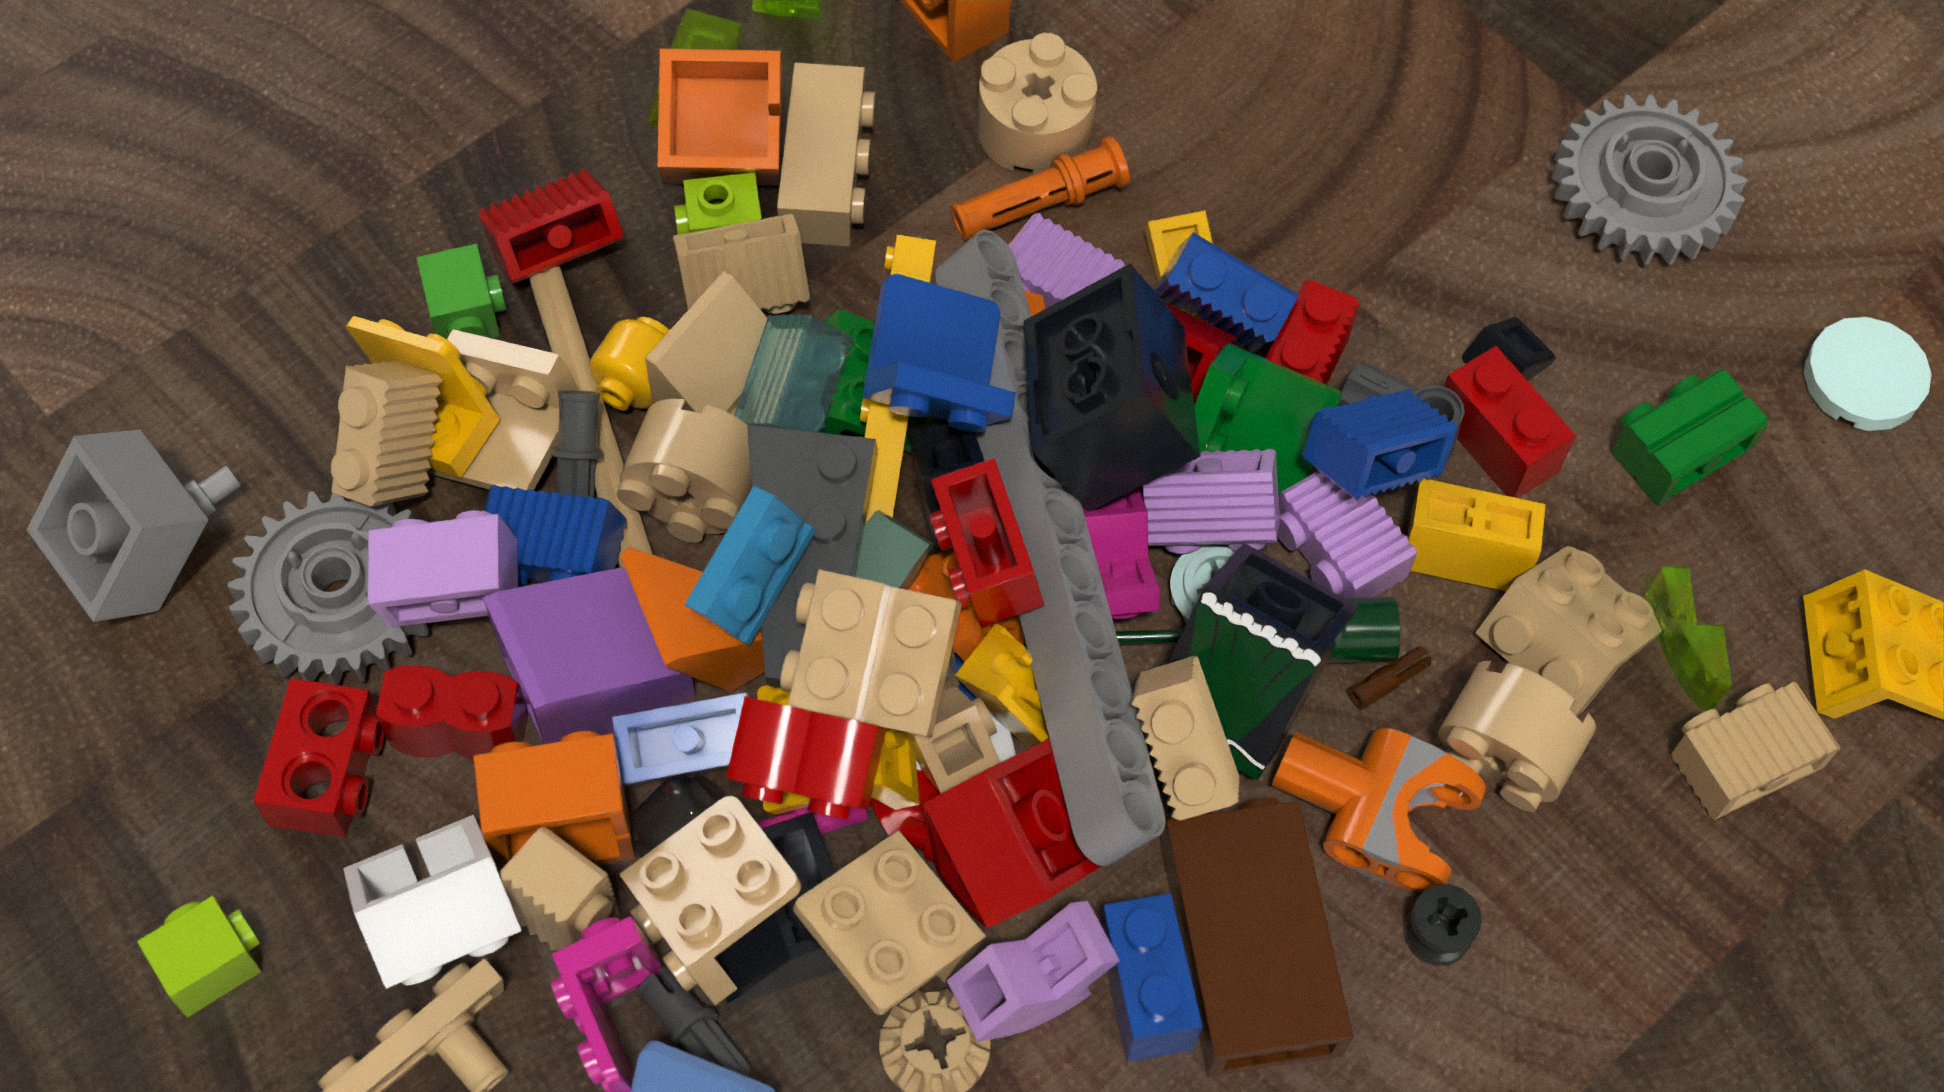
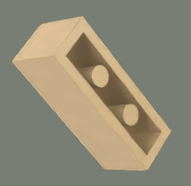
M794 63L777 213L778 216L793 214L800 233L801 243L850 247L853 223L864 224L866 188H857L858 174L869 175L871 140L862 139L863 127L874 126L876 100L875 92L865 91V67Z

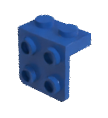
M893 274L886 277L882 281L862 398L889 404V410L897 414L912 417L931 415L948 420V426L969 432H984L988 424L1012 418L1016 392L989 385L1000 321L999 306L994 301L901 274Z

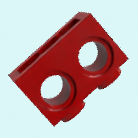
M290 678L253 801L268 826L347 838L353 816L360 817L366 806L369 783L364 775L370 754H379L385 737L376 716L377 707L369 690ZM335 721L348 722L340 733L329 737L320 736L322 730L328 724ZM320 781L331 782L329 788L321 796L313 799L302 798L304 791L310 785Z

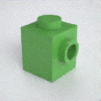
M477 244L416 257L435 334L447 339L452 329L488 338L500 336L495 313L506 310L498 275L485 276Z

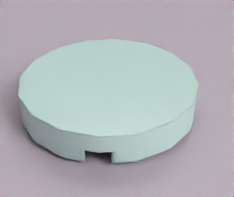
M1870 317L1844 318L1826 327L1811 346L1803 372L1809 394L1823 412L1836 420L1841 416L1848 421L1855 422L1852 427L1866 431L1892 429L1910 420L1929 394L1932 375L1926 354L1909 334L1889 322Z

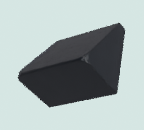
M1518 317L1485 326L1462 357L1464 363L1467 364L1497 346L1527 381L1549 367L1556 359L1555 354Z

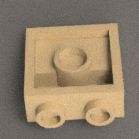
M818 570L816 583H805L800 591L797 602L796 620L798 623L806 624L800 651L790 650L788 652L781 672V689L791 692L788 706L932 738L962 603L953 599L891 587L881 582Z

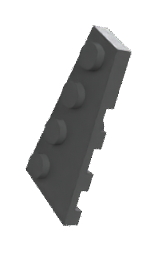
M747 425L751 486H756L776 496L804 519L803 522L816 529L808 546L761 625L765 679L770 687L781 688V672L788 652L790 650L800 651L806 624L797 622L796 608L803 585L805 583L815 584L818 570L856 577L878 453L876 439Z

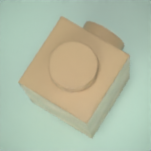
M955 684L942 691L932 738L904 732L922 772L940 793L1001 763L990 739V736L997 733V729L988 709L981 698L978 697L971 701Z

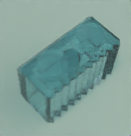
M784 314L782 316L769 315L734 416L747 425L820 433L819 430L826 427L824 418L830 415L827 406L834 403L832 394L838 391L835 383L842 380L839 371L846 368L844 359L850 356L847 347L854 344L852 337L807 314H796V316L789 314V316Z

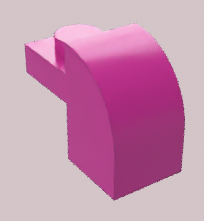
M1139 488L1090 512L1082 505L1112 618L1129 619L1142 612L1160 611V588L1148 558V511Z

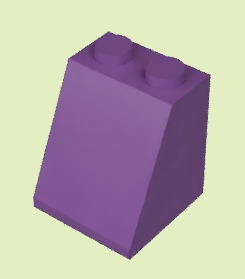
M625 567L497 591L483 597L502 657L512 678L519 684L526 709L542 744L560 742V739L565 735L579 731H592L600 735L614 734L612 717L680 705L696 698L692 677L664 665Z

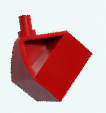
M1050 738L923 803L926 822L908 816L899 829L911 846L924 851L925 859L935 864L940 878L952 894L987 929L1053 897L1102 867L1089 860L1077 845Z

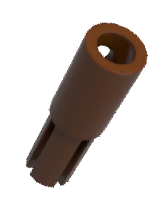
M1420 646L1416 647L1397 659V661L1375 671L1366 677L1363 682L1351 686L1348 689V695L1352 703L1358 709L1364 710L1397 689L1403 682L1429 667L1432 663L1430 656L1418 660L1428 653L1427 650Z

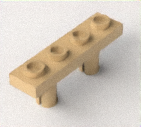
M485 958L473 968H470L465 962L456 966L433 987L432 991L437 997L416 1015L408 1008L385 1024L376 1034V1038L381 1043L359 1062L351 1055L330 1069L318 1082L319 1086L323 1089L322 1092H384L428 1054L432 1056L436 1053L439 1054L470 1092H489L507 1076L509 1070L471 1024L477 1013L504 992L503 979Z

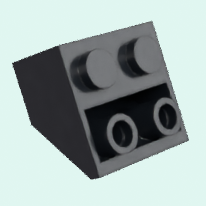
M812 812L762 828V831L799 878L801 889L792 900L715 956L738 988L725 998L728 1008L839 969L793 911V906L799 897L835 874Z

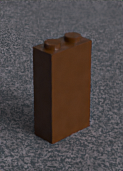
M1259 798L1242 804L1239 810L1213 813L1212 811L1181 821L1175 818L1166 820L1160 847L1169 891L1172 895L1203 1026L1199 1038L1207 1077L1342 1057L1354 1036L1299 801L1279 804L1275 798Z

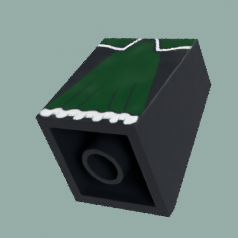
M1246 543L1241 545L1204 587L1167 664L1188 657H1198L1239 774H1246L1258 781L1278 752L1359 606Z

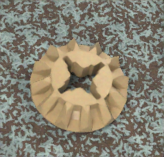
M947 988L940 992L917 990L910 998L900 1004H896L892 1008L883 1027L880 1029L879 1051L882 1065L888 1077L904 1092H966L977 1083L986 1069L990 1056V1040L977 1042L955 996ZM930 1019L932 1026H936L940 1035L952 1034L953 1037L956 1036L954 1041L946 1044L944 1062L946 1068L942 1070L939 1060H934L930 1050L918 1051L915 1049V1045L924 1041L925 1020Z

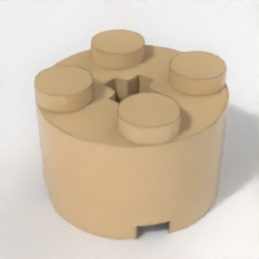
M1041 33L1033 39L1009 44L987 59L981 67L978 137L988 156L1001 167L1014 171V166L1033 169V174L1049 169L1050 163L1058 155L1066 153L1072 157L1085 152L1093 131L1097 98V80L1090 64L1077 51L1066 46L1060 36L1053 33Z
M684 399L660 400L652 404L647 410L620 474V485L616 492L617 498L624 505L635 510L645 511L667 523L666 528L668 532L686 542H701L704 534L726 533L752 489L747 424L736 416L711 405L705 404L700 414L681 410L685 402Z
M1482 661L1477 664L1438 731V738L1446 749L1445 752L1466 764L1477 774H1481L1502 786L1500 795L1507 802L1521 810L1535 812L1540 802H1552L1558 798L1596 731L1595 721L1588 713L1582 723L1570 711L1576 699L1548 679L1528 669L1509 663L1506 664L1502 673L1489 671L1491 661Z

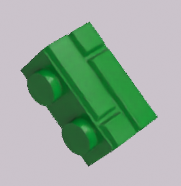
M1719 369L1702 380L1697 374H1692L1672 388L1667 395L1668 400L1656 407H1653L1649 402H1644L1632 409L1621 420L1619 426L1622 428V431L1612 448L1613 456L1630 476L1636 477L1638 486L1654 504L1658 503L1659 505L1753 449L1768 425L1767 416L1750 397H1744L1743 389L1725 369Z

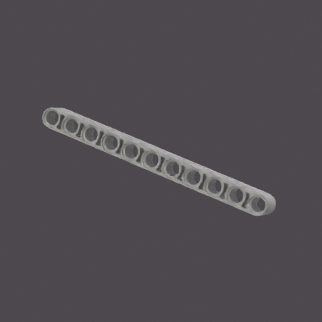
M981 230L937 267L935 271L936 282L939 286L994 301L1000 309V321L989 385L1016 392L1012 418L988 424L986 431L975 432L984 460L992 458L996 460L1045 604L1043 607L1020 614L1019 617L1027 649L1033 659L1031 666L1073 835L1078 847L1089 860L1100 866H1110L1158 837L1164 831L1166 824L1165 814L1143 731L1140 730V720L1136 718L1137 709L1131 705L1133 694L1082 504L1032 452L1024 320L1031 317L1017 262L1012 250L1001 237L991 231Z

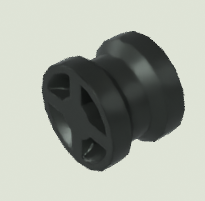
M1437 884L1426 889L1417 898L1404 926L1405 942L1411 953L1422 962L1433 966H1448L1459 961L1477 937L1482 923L1481 911L1474 897L1464 889L1451 884ZM1438 912H1441L1442 915L1449 917L1451 920L1455 919L1456 922H1447L1445 919L1440 918Z

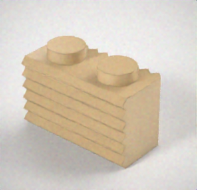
M793 214L673 236L687 310L690 309L723 271L732 275L756 305L766 313H784L796 307L798 301L807 302L810 299L800 233Z
M390 360V362L381 361V363L372 362V364L364 363L363 365L355 364V366L345 367L343 392L338 400L340 419L336 454L331 462L333 477L332 493L370 507L421 497L428 493L425 483L430 479L426 471L432 468L428 459L433 456L429 447L434 444L431 434L436 431L432 423L438 419L434 410L439 407L435 398L441 394L437 388V385L442 382L438 373L396 360Z
M1188 657L1140 672L1136 680L1131 705L1138 708L1136 718L1142 720L1140 730L1146 732L1145 743L1151 745L1149 755L1155 757L1154 768L1159 770L1158 780L1164 782L1163 793L1168 794L1167 805L1172 807L1171 817L1181 821L1237 803L1240 777L1198 657Z
M1791 682L1786 687H1781L1776 691L1770 683L1761 685L1741 697L1736 703L1737 708L1732 712L1720 716L1716 709H1711L1694 717L1682 727L1681 730L1685 735L1671 753L1673 762L1679 765L1680 773L1686 776L1687 784L1693 787L1694 795L1700 798L1701 805L1707 809L1709 817L1713 820L1824 768L1839 751L1840 746L1796 682Z
M545 826L539 828L501 870V882L519 926H527L530 935L537 934L540 942H548L551 950L559 951L580 941L581 932L600 920L611 917L620 919L621 917L617 910V902L614 901V893L610 887L609 874Z

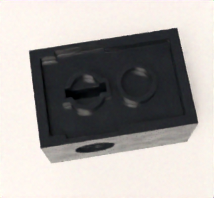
M1131 263L1024 320L1032 452L1089 512L1114 499L1121 498L1130 491L1201 457L1184 326Z

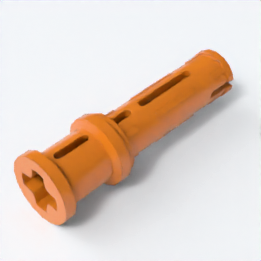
M1108 136L1100 140L1098 147L1072 157L1066 153L1056 156L1050 163L1049 169L1005 184L963 202L951 204V216L957 232L965 241L981 230H990L1057 203L1064 202L1066 205L1076 206L1084 202L1086 195L1112 185L1119 189L1126 187L1130 183L1129 168L1118 142L1114 137Z

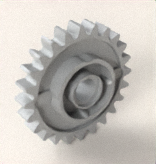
M1625 95L1620 108H1616L1606 99L1602 102L1598 114L1586 109L1579 124H1570L1565 139L1561 141L1554 159L1557 161V164L1553 171L1552 179L1560 182L1554 196L1557 200L1569 201L1563 215L1565 219L1581 218L1583 220L1578 232L1580 236L1593 232L1599 234L1600 239L1597 246L1599 250L1613 243L1619 246V257L1622 260H1625L1631 251L1636 250L1640 252L1644 265H1649L1654 253H1660L1664 260L1671 265L1674 264L1680 250L1690 259H1695L1702 245L1712 250L1721 234H1728L1745 200L1740 194L1747 183V178L1737 175L1743 164V159L1727 156L1734 143L1732 139L1716 140L1713 137L1718 128L1716 122L1705 126L1697 123L1699 117L1698 109H1694L1686 115H1681L1678 113L1677 100L1673 99L1666 108H1660L1657 106L1654 96L1648 95L1644 106H1638L1630 95Z
M311 491L308 492L307 507L299 510L288 501L283 503L285 518L282 521H276L266 516L261 518L267 532L264 537L245 536L244 541L252 555L233 558L232 563L238 575L242 578L228 582L227 587L234 600H236L235 603L229 606V609L236 623L241 624L238 631L247 646L254 645L253 650L262 664L274 659V665L280 676L285 678L298 667L303 680L314 681L320 672H325L330 683L338 685L343 672L350 670L360 683L365 682L367 665L375 663L380 669L387 671L390 669L388 659L390 652L397 651L406 656L412 654L406 639L407 636L410 634L427 636L429 634L426 623L390 628L368 605L369 530L390 528L396 521L414 519L409 509L396 514L393 502L370 507L354 500L348 502L343 496L332 493L329 502L321 503L318 496ZM348 580V583L337 591H324L332 582Z

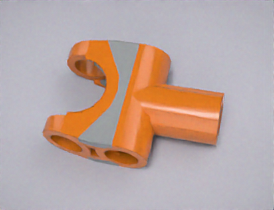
M1379 728L1372 732L1360 760L1295 732L1272 783V786L1335 814V818L1323 842V849L1331 858L1376 881L1417 893H1423L1426 889L1437 884H1448L1452 875V869L1439 856L1429 852L1431 847L1417 838L1410 827L1408 812L1417 807L1429 805L1444 809L1448 805L1461 810H1476L1481 806L1487 788L1484 780L1466 764L1436 746L1404 732L1389 728Z

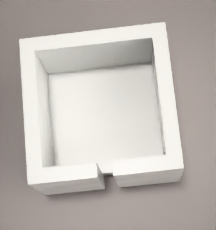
M474 815L416 838L431 876L418 882L403 844L343 868L354 915L385 988L400 982L403 985H414L424 982L436 975L441 970L443 964L466 954L477 957L492 953L505 945L509 936L521 931Z

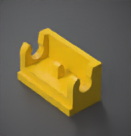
M1424 478L1420 483L1418 482L1405 530L1408 532L1409 544L1414 545L1417 552L1410 571L1507 591L1515 579L1536 566L1542 548L1546 504Z
M995 623L955 676L977 698H981L989 711L1029 749L1049 739L1031 666L1033 661L1032 655L1003 626Z

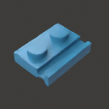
M753 486L684 605L716 627L724 630L731 637L750 646L816 529L803 522L804 519L776 496Z

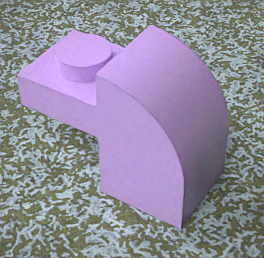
M1072 902L1027 939L990 944L951 976L947 982L977 1042L1024 1032L1068 1011L1089 997L1091 992L1088 986L1120 962L1089 902Z

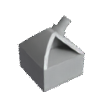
M140 429L73 436L27 531L93 622L156 612L160 610L209 520L207 517L217 511L213 505L238 489L241 485L225 465L199 484L193 479L183 486Z

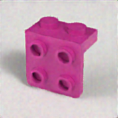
M631 916L621 921L617 917H611L588 926L581 932L580 941L552 954L560 977L551 980L550 984L567 1020L573 1018L582 1035L587 1037V1041L578 1044L577 1048L592 1082L595 1085L601 1083L605 1092H631L634 1073L605 1005L637 990L651 973H654L657 979L661 978L658 972L659 968L664 965L657 949Z

